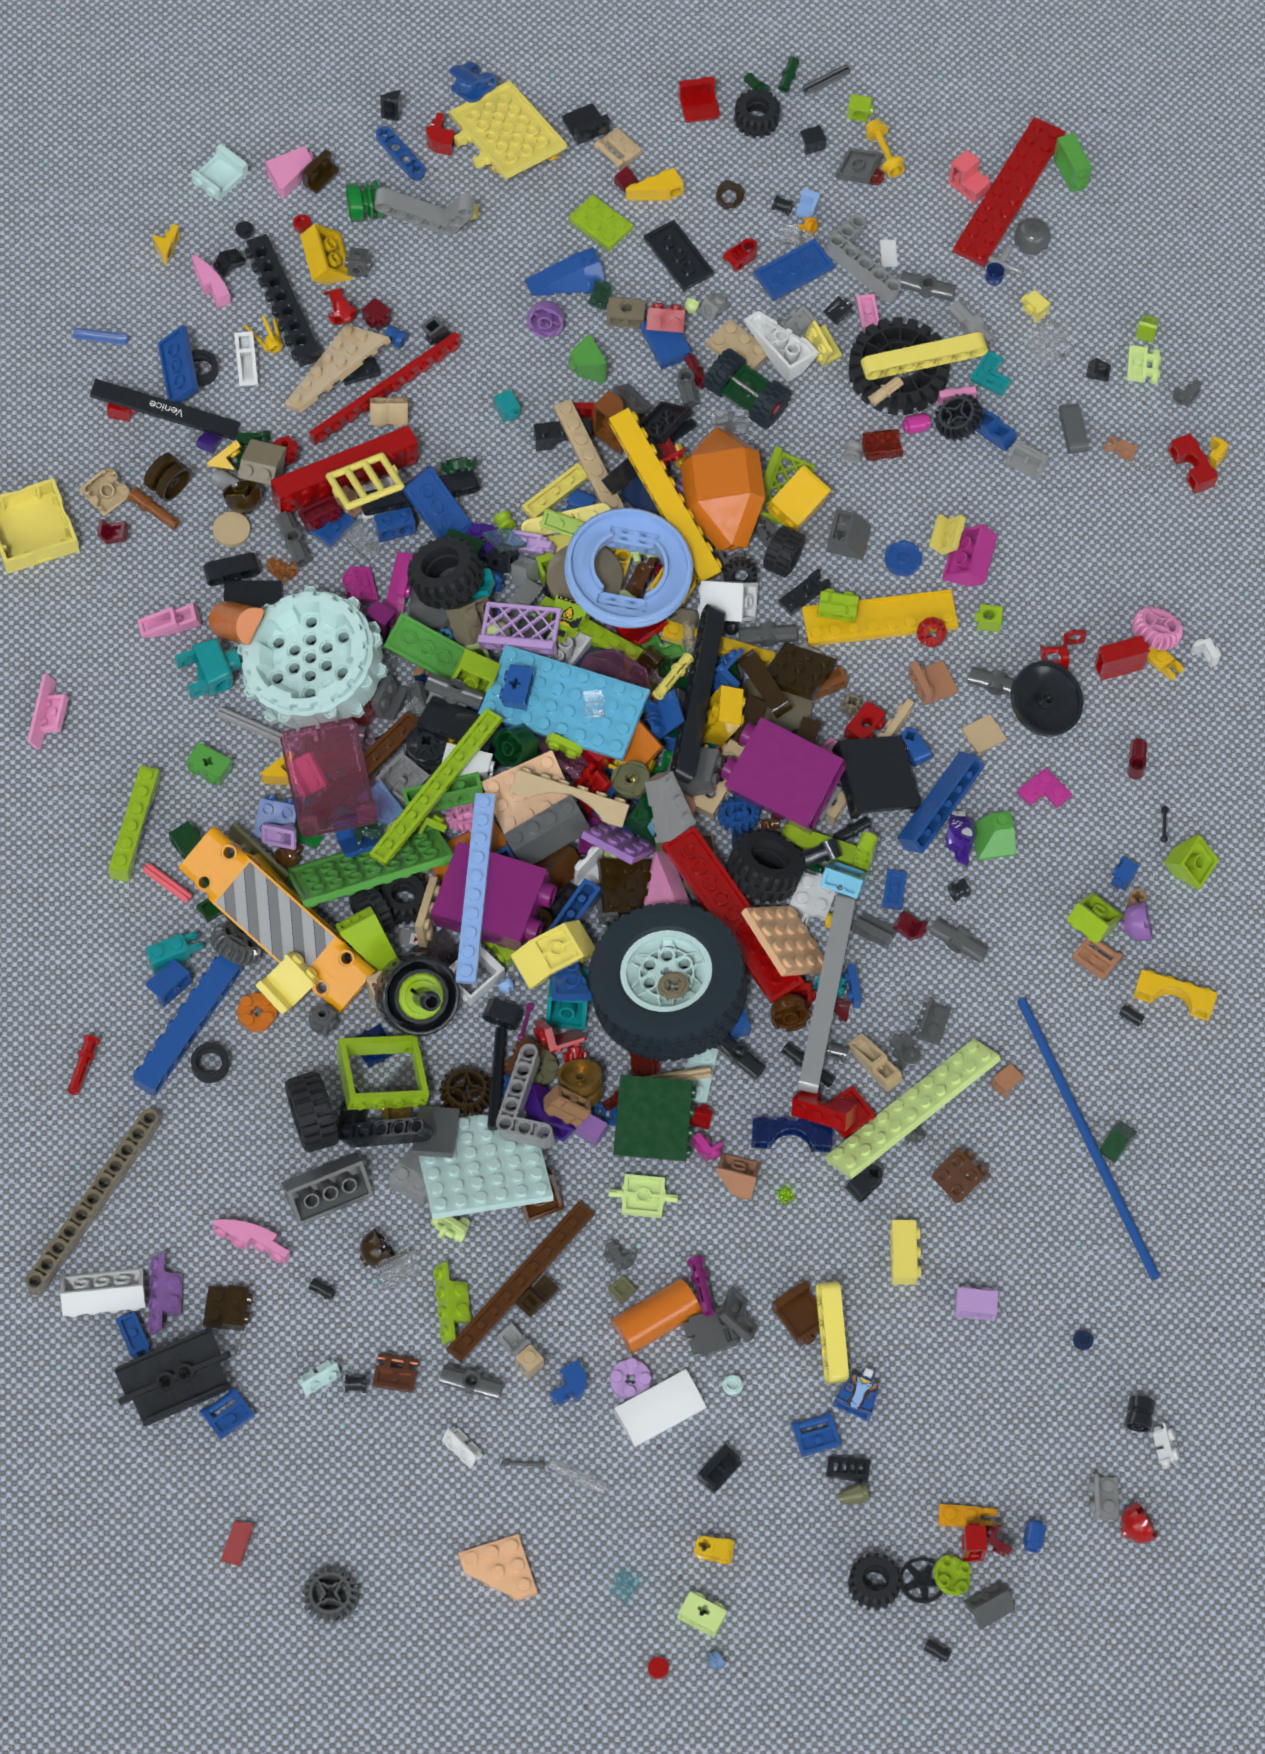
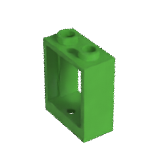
M1074 133L1057 138L1053 159L1070 192L1082 191L1088 186L1092 166Z

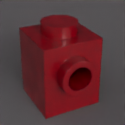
M374 297L362 309V319L370 328L380 331L383 327L385 328L390 324L391 310Z

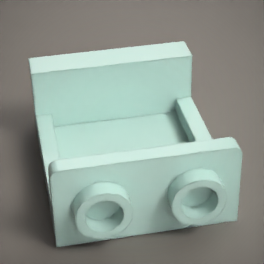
M220 143L216 147L215 156L198 171L195 169L191 171L192 182L196 187H201L205 190L209 197H214L220 201L248 175V164Z

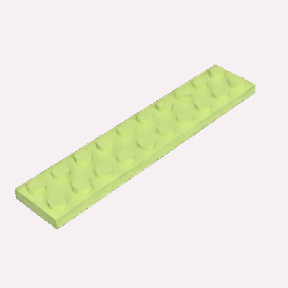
M972 1039L876 1115L875 1119L865 1124L825 1156L826 1161L850 1179L854 1178L1001 1061L999 1054L976 1039Z

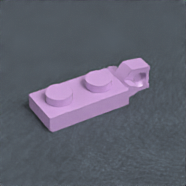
M517 530L511 531L506 543L508 549L536 555H543L544 552L554 554L557 548L552 542L548 541V538L541 534Z

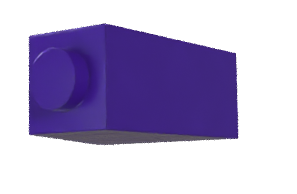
M532 1084L525 1105L528 1119L549 1124L552 1127L555 1139L565 1141L575 1130V1126L564 1123L562 1119L556 1116L548 1115L544 1111L543 1099L551 1091L547 1087Z

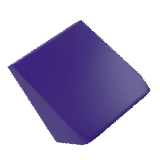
M204 432L196 441L197 448L214 454L222 438Z

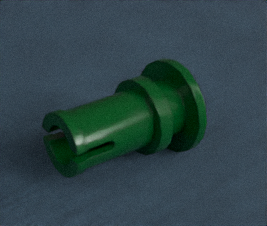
M750 72L745 75L743 81L752 88V91L756 88L759 91L764 89L767 93L770 91V86L764 84L763 81H759L753 73Z

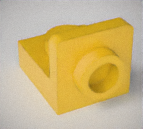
M1215 436L1211 438L1209 448L1212 451L1208 457L1210 458L1209 463L1214 469L1217 468L1227 455L1229 444L1223 439Z

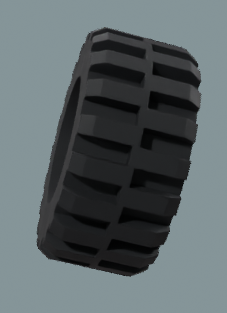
M454 536L438 537L437 540H430L427 542V545H422L418 549L419 551L413 554L407 570L408 580L418 599L428 607L450 609L451 606H460L459 604L467 602L470 596L473 597L477 592L476 589H479L482 584L481 581L484 578L483 565L474 547L467 540H463V538H454ZM456 567L448 575L436 578L442 571Z
M757 830L750 831L741 835L736 840L727 860L726 871L743 895L747 894L749 898L753 900L758 899L759 902L769 901V903H775L777 900L781 902L790 898L796 891L805 870V862L800 850L795 848L793 842L787 841V838L784 836L776 835L777 833L775 832L768 833L766 830H760L759 832Z
M312 1071L289 1078L285 1082L286 1095L303 1149L310 1153L336 1145L339 1141L337 1125L320 1074Z

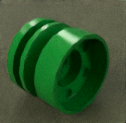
M372 180V189H370L368 181H365L364 190H361L358 182L346 184L347 205L351 222L363 221L364 212H368L370 220L374 218L373 211L376 212L378 219L383 217V213L376 211L374 207L375 193L380 188L377 180Z

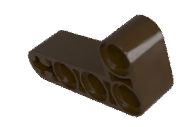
M751 649L737 659L777 719L793 708L754 649Z

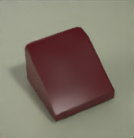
M627 166L614 176V184L624 193H626V188L629 185L639 183Z

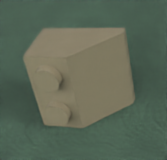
M251 439L241 458L238 478L271 485L270 480L283 474L287 447Z

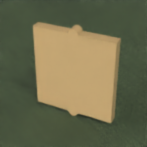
M990 714L961 729L968 740V744H971L977 755L1007 740L1000 729V725H997Z

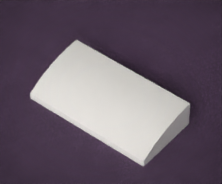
M685 1369L615 1407L614 1414L633 1446L637 1447L706 1409V1406L692 1378Z

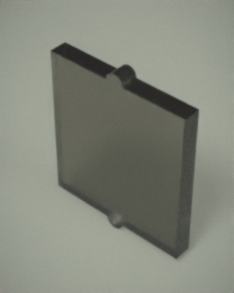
M406 1060L386 1084L385 1088L391 1092L417 1091L418 1086L413 1064ZM425 1074L428 1086L433 1079Z

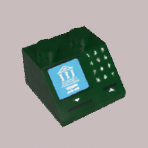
M646 792L638 800L623 824L655 846L657 834L655 824L652 825V806L648 804Z

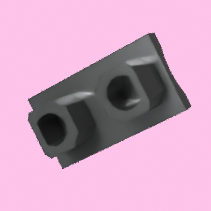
M896 1033L889 1040L890 1046L894 1048L892 1055L898 1060L900 1068L905 1069L907 1063L915 1064L921 1059V1053L917 1048H914L912 1037L906 1033L904 1037H901Z

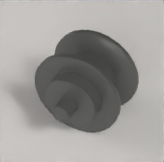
M920 1126L917 1130H913L905 1136L907 1145L910 1141H913L916 1146L918 1142L921 1143V1139L926 1138V1135H922Z

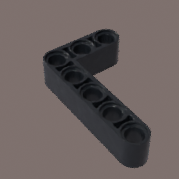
M354 1087L355 1093H362L359 1089ZM343 1092L337 1131L339 1139L351 1148L425 1142L433 1135V1128L419 1117L365 1122L367 1109L359 1111L358 1109L347 1110Z

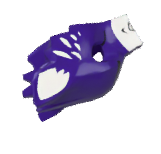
M953 810L944 839L946 840L945 847L954 852L955 860L964 866H968V855L976 838V827L971 818L966 817L964 811Z

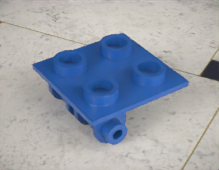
M675 689L667 693L662 700L656 702L647 700L644 709L648 713L646 716L648 723L651 725V733L658 740L685 722Z

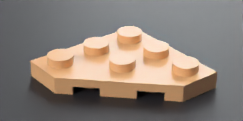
M518 1534L458 1553L464 1575L483 1582L484 1585L509 1595L510 1598L516 1601L537 1595L538 1592Z

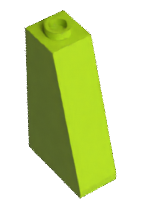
M370 906L335 924L340 935L378 972L397 957Z

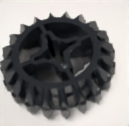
M956 393L954 398L949 396L948 401L943 400V405H938L939 411H935L936 417L934 422L936 423V429L945 439H951L954 442L959 439L962 442L964 437L969 439L970 434L975 435V430H980L979 424H983L982 418L985 416L983 407L976 398H973L971 395L967 396L964 393L961 396Z

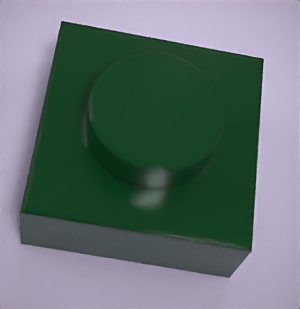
M208 898L196 905V909L207 923L223 914Z

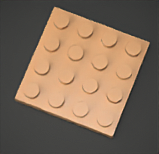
M552 750L481 782L485 793L496 795L494 813L504 834L569 796L560 793H546L528 799L509 793L516 770H521V767L532 770V774L540 776V773L549 775L551 780L558 782L559 779L566 781Z
M793 907L745 908L741 912L781 976L821 973L824 955Z

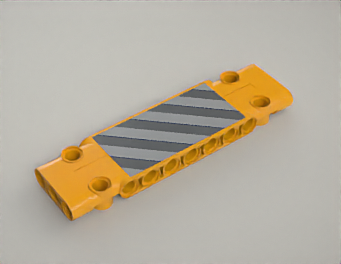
M213 826L180 864L178 869L195 883L197 889L204 891L208 895V899L279 964L289 952L294 950V952L299 953L306 965L313 968L320 979L311 988L313 993L323 998L339 1014L366 985V978L376 973V970L361 958L354 948H350L346 944L347 941L310 907L305 908L300 898L255 857L247 852L244 853L239 844L233 843L216 826ZM229 847L234 849L233 857L228 855ZM204 877H207L210 881L208 887L203 884ZM346 952L352 955L350 963L345 960ZM321 982L326 984V992L320 990Z

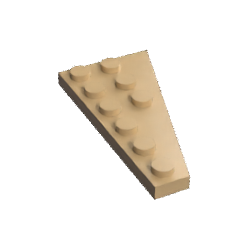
M345 324L284 403L286 409L302 413L318 400V396L325 390L327 392L330 391L335 382L338 380L342 381L363 365L364 359L378 353L377 349L383 344L387 346L391 342L390 338Z

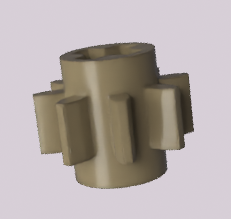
M856 693L851 695L845 694V700L840 701V706H843L841 713H846L849 718L856 715L863 706L861 704L863 698L856 696Z

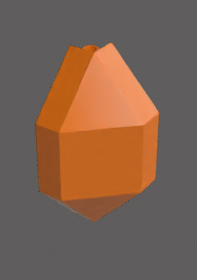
M716 427L701 439L680 464L685 507L687 510H691L695 518L693 520L700 526L717 550L722 552L725 549L734 551L739 547L747 549L765 500L759 451L731 431Z

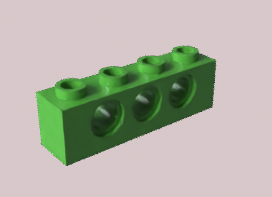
M474 772L458 776L429 813L474 803L475 793H483L479 773ZM425 784L402 789L406 807Z

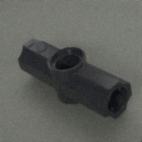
M729 1034L715 1046L728 1057L731 1064L738 1066L753 1080H756L766 1069V1066L754 1057L744 1044L738 1043ZM740 1051L743 1056L736 1057L733 1055V1052Z

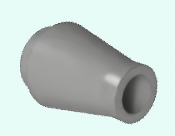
M220 468V470H214L210 483L215 484L214 486L217 487L231 485L233 488L238 486L237 482L240 479Z

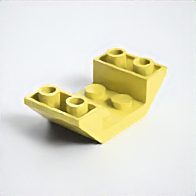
M576 920L565 922L533 938L511 954L510 957L529 990L545 983L549 976L578 961L583 963L591 959L595 946L581 922Z

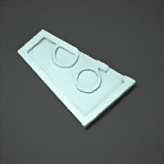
M707 1049L706 1052L698 1056L695 1054L694 1057L690 1058L683 1070L709 1066L713 1077L718 1049ZM712 1077L692 1080L693 1086H696V1098H692L691 1104H707Z

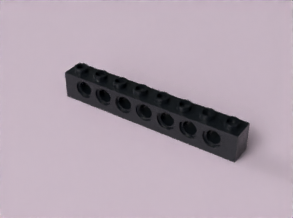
M267 234L246 240L247 248L244 249L246 257L251 259L252 270L254 274L257 273L259 276L257 278L259 286L264 288L265 299L267 303L270 302L272 305L271 312L273 317L278 318V328L280 332L285 334L286 346H290L292 349L291 356L293 361H297L299 367L317 362L320 358V350Z

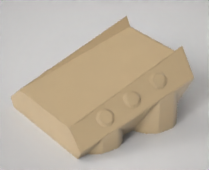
M108 468L101 470L79 489L103 516L108 515L125 502L130 493L127 485L117 478V473L113 469Z

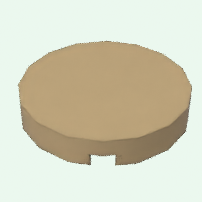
M226 512L220 515L213 524V537L217 543L228 548L243 545L251 533L250 523L247 518L236 512Z

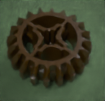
M466 1065L465 1069L458 1066L457 1071L454 1069L450 1070L451 1075H444L445 1080L440 1082L442 1087L439 1088V1093L442 1094L440 1100L444 1101V1108L460 1109V1114L463 1113L464 1117H467L469 1113H471V1116H475L476 1111L481 1114L483 1112L482 1108H488L491 1081H489L488 1075H484L483 1070L477 1072L476 1066L472 1070L469 1069V1065ZM463 1080L462 1083L454 1085L456 1082ZM470 1080L475 1081V1082L478 1083L481 1087H478V1085H473V1084L470 1082ZM466 1085H467V1090H468L467 1098H465V1093H464V1090L466 1089ZM452 1096L460 1098L463 1103L456 1101ZM478 1096H480L478 1100L469 1103L472 1099L478 1098Z

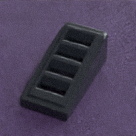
M829 1456L826 1477L867 1483L870 1459ZM834 1463H838L837 1472H833ZM842 1464H846L845 1473H841ZM851 1465L855 1466L854 1473H850ZM859 1466L863 1467L862 1474H858Z

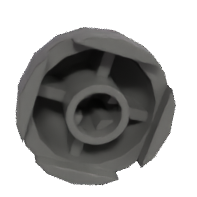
M1027 218L1018 224L1014 233V244L1020 248L1022 253L1037 255L1048 248L1050 229L1044 221L1038 218Z

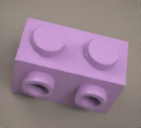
M971 1286L958 1287L955 1296L954 1317L995 1321L998 1291H993L992 1288L973 1289Z

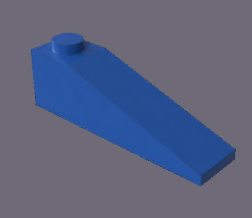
M594 247L577 252L525 279L531 296L554 295L555 293L572 295V293L576 292L591 294L607 289L601 262Z

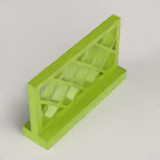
M775 446L763 475L765 500L759 516H765L770 521L783 526L777 518L763 511L764 507L768 506L772 500L770 491L777 489L779 492L781 487H784L790 480L786 472L794 470L796 473L798 468L805 465L813 473L816 465L781 452L783 448ZM782 458L790 461L792 466L784 469L781 463ZM783 474L786 482L778 484L775 477Z

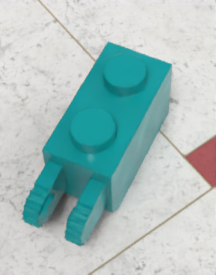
M191 932L184 936L181 933L146 947V958L153 973H158L172 959L183 963L190 959L191 954L203 949L202 942L187 946V943L199 938L198 932Z

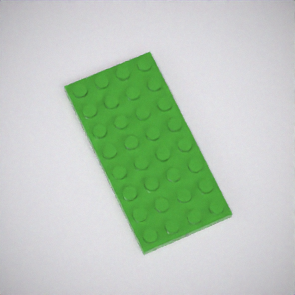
M426 825L422 835L417 832V829L412 833L386 867L371 858L370 852L366 851L356 857H345L343 852H339L286 870L289 873L288 879L293 889L300 898L302 905L306 908L315 907L318 903L325 901H334L336 898L344 895H353L355 892L363 889L369 890L382 883L388 884L398 878H407L418 872H427L437 866H446L450 863L453 853L440 832Z

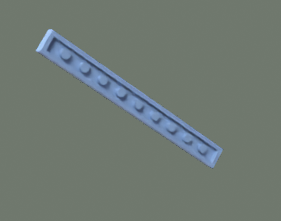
M475 793L456 972V983L461 984L477 983L496 801L495 794Z

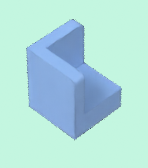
M803 188L796 216L802 218L814 217L819 205L820 193Z

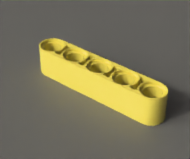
M838 1281L817 1283L816 1298L825 1382L827 1384L843 1383L849 1378L841 1287Z

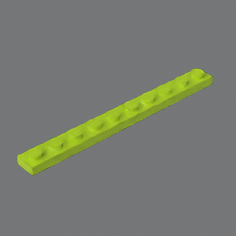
M487 708L483 711L369 853L371 858L385 867L502 723V717Z

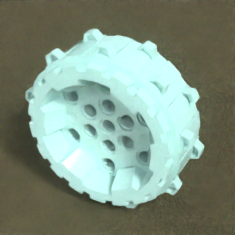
M306 586L305 590L301 593L291 594L280 599L275 604H265L261 607V609L265 610V613L250 644L238 645L237 653L243 657V683L246 687L243 692L248 700L257 699L266 710L264 718L268 723L273 725L279 722L290 728L308 730L312 736L334 724L344 723L351 717L360 718L365 714L364 706L373 697L380 679L387 677L388 668L382 664L383 654L380 645L383 642L380 635L381 629L376 621L368 622L362 612L359 611L361 603L353 596L344 599L334 593L326 591L317 592L314 586ZM317 623L314 627L310 628L312 624ZM349 638L347 642L342 643L344 639ZM316 641L314 645H310L311 642ZM284 643L282 647L277 648L280 644ZM332 648L329 653H326L328 649ZM300 651L299 654L293 656L295 652ZM332 666L330 670L325 671L327 667ZM316 676L314 680L309 681L311 677ZM283 679L281 683L276 684L278 680Z

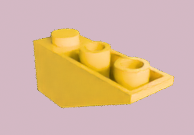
M675 168L663 170L660 174L647 177L639 183L629 185L626 188L625 199L668 201L684 193V183Z

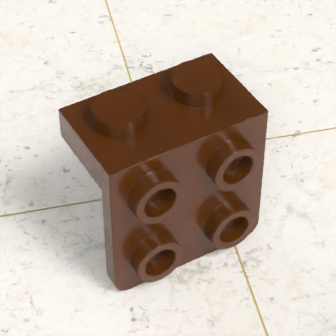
M958 1147L932 1173V1178L955 1203H960L980 1182H987L992 1177L989 1174V1168L984 1163L977 1161L975 1158L976 1154L970 1148Z

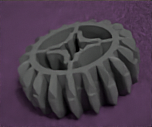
M222 921L215 926L211 933L210 944L213 946V950L217 951L218 955L223 956L224 959L229 960L230 963L234 962L236 965L251 966L259 959L263 948L234 922Z
M324 1567V1573L322 1574L317 1569V1577L311 1574L309 1576L311 1582L305 1581L304 1583L307 1589H302V1594L305 1595L302 1598V1602L307 1603L304 1609L306 1611L310 1610V1617L317 1614V1622L322 1617L324 1618V1624H328L329 1619H332L333 1624H336V1618L338 1617L341 1621H344L343 1614L351 1616L349 1609L355 1610L356 1605L353 1602H358L359 1600L358 1596H356L359 1593L358 1588H353L356 1585V1581H350V1574L344 1576L343 1569L336 1573V1567L332 1568V1572H328V1568ZM336 1581L333 1585H327L324 1582ZM343 1587H345L348 1592V1596L344 1604L341 1602V1598L338 1596L341 1593V1589ZM316 1588L322 1594L317 1604L313 1600V1593ZM330 1592L331 1595V1592H333L334 1598L329 1597L328 1599L326 1593ZM330 1605L337 1608L334 1610H325V1608Z

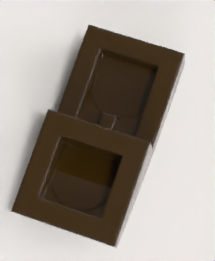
M544 1274L532 1289H528L515 1304L531 1318L553 1298L560 1288Z

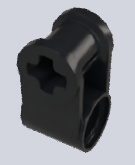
M877 1165L868 1166L862 1173L854 1177L846 1185L845 1189L859 1203L863 1202L881 1185L882 1169Z

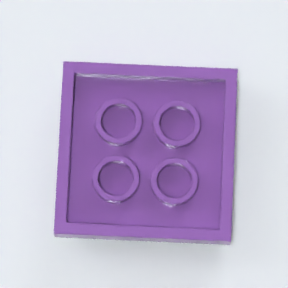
M603 822L583 831L581 836L587 842L631 865L652 855L656 848L651 845L650 841L637 838L629 830H622L619 827Z

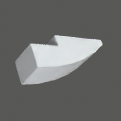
M253 331L234 333L239 386L258 385Z

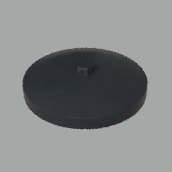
M1038 661L1023 668L1013 680L1010 691L1012 709L1020 723L1032 733L1044 737L1059 736L1072 729L1079 721L1083 711L1082 691L1076 678L1065 667L1050 661Z

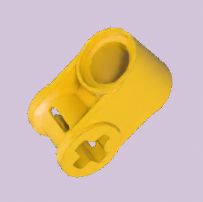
M701 1536L696 1540L693 1551L698 1559L731 1564L735 1541L725 1538ZM701 1545H706V1551H702Z

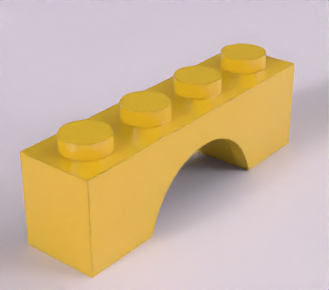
M1142 969L1133 998L1152 1004L1160 996L1174 995L1186 1003L1190 1016L1209 1021L1218 993L1210 988H1200L1191 982H1181L1175 980L1174 977L1162 976L1152 970Z

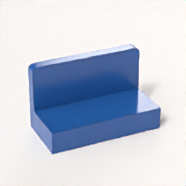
M172 959L148 980L145 985L156 995L158 1003L165 1007L193 981L190 972L175 959Z

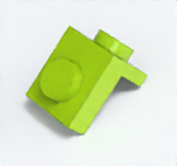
M428 813L417 827V832L422 835L426 825L444 833L447 828L445 817L438 813L434 815Z

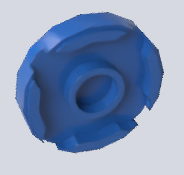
M902 540L898 541V543H892L885 551V566L891 573L897 576H910L916 573L921 566L922 555L919 548L909 541Z

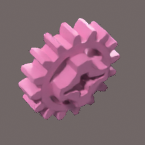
M474 803L449 808V811H446L445 818L450 829L454 828L455 832L461 830L462 833L466 830L472 831Z

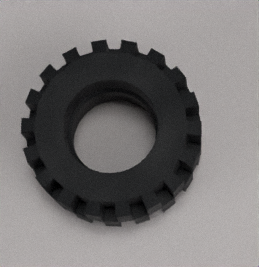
M758 88L754 89V91L750 89L747 90V93L743 92L741 97L737 98L734 122L736 128H739V132H744L747 137L750 135L752 138H756V136L764 138V135L769 136L778 127L780 104L777 102L776 96L772 97L771 92L767 93L764 89L759 91ZM760 111L764 113V115L755 116L750 114V112Z
M784 525L781 526L774 534L766 550L763 568L783 578L787 577L794 569L805 543V535Z
M412 874L410 877L398 878L388 884L382 883L379 892L385 899L393 920H396L397 924L405 922L406 925L410 924L412 920L416 922L426 891V882L424 880L421 881V876ZM399 892H409L415 896L408 903H399L393 899L394 895Z
M375 887L369 890L363 889L350 895L349 903L353 915L370 906L384 933L394 929L391 911L385 899Z
M868 1553L865 1558L861 1556L858 1558L857 1563L853 1564L849 1574V1594H852L854 1602L858 1601L860 1607L863 1605L867 1606V1610H870L871 1607L875 1608V1611L880 1610V1607H883V1609L887 1608L889 1604L892 1605L895 1602V1598L898 1597L902 1585V1574L899 1573L900 1568L895 1566L893 1559L889 1561L887 1559L888 1556L885 1554L883 1557H880L879 1553H875L874 1556ZM868 1573H879L885 1578L887 1586L880 1591L870 1590L863 1583V1577Z

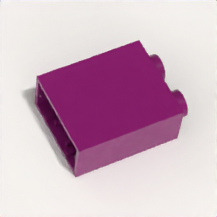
M762 717L757 725L749 722L739 739V744L745 746L739 759L730 757L722 769L720 777L727 780L724 785L726 790L730 794L811 834L847 767L844 759Z
M462 842L457 843L431 910L436 926L457 933H461L470 845ZM490 852L481 940L517 951L528 941L541 935L543 921L537 920L542 906L547 908L552 906L557 891V886L551 884L547 869Z

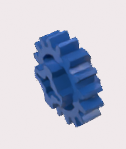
M735 796L733 800L728 797V802L722 801V806H718L717 816L720 826L724 825L725 830L731 828V833H734L735 830L742 833L743 829L748 832L749 827L755 828V823L759 822L760 810L758 807Z

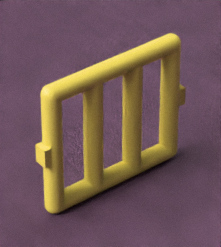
M378 453L326 474V479L333 488V495L335 498H339L346 510L354 509L404 489V483L398 476L396 466L391 465L384 453ZM381 461L395 484L384 488L370 465ZM363 468L377 491L367 495L353 471ZM346 475L360 498L349 501L335 478Z

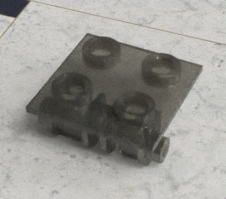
M442 928L433 934L432 940L428 941L427 948L419 947L417 944L411 949L414 953L421 952L432 955L450 967L458 960L459 943L456 944L445 928Z

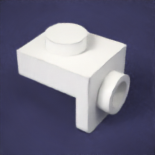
M1211 638L1199 639L1194 642L1191 654L1195 655L1202 652L1210 668L1216 666L1221 654L1219 648L1214 646Z

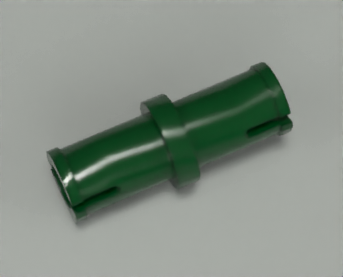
M790 56L786 68L782 71V79L778 85V89L781 92H789L792 80L796 77L795 72L800 62L797 57Z

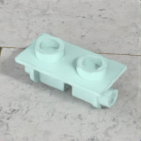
M333 1359L331 1361L326 1360V1362L316 1367L318 1371L316 1374L313 1370H310L304 1375L299 1376L300 1379L297 1382L303 1388L305 1396L316 1392L318 1389L342 1376L337 1362H334Z

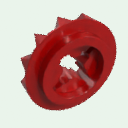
M928 617L922 620L917 627V638L926 647L934 648L941 645L946 639L947 629L945 623L939 618ZM928 626L933 630L937 629V631L935 632L937 637L936 639L932 636L928 637V634L930 633Z

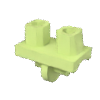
M451 1216L433 1219L431 1224L440 1231L438 1238L441 1240L447 1236L462 1243L465 1239L470 1220L465 1217L456 1220Z

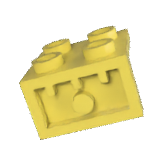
M812 321L804 336L819 352L815 360L820 362L823 367L841 359L843 355L825 324L819 327L816 321Z

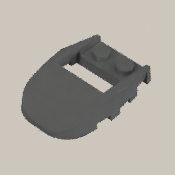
M456 567L442 571L436 578L448 575ZM413 588L411 589L409 611L412 619L431 629H440L450 625L446 613L448 609H434L424 605L418 599Z

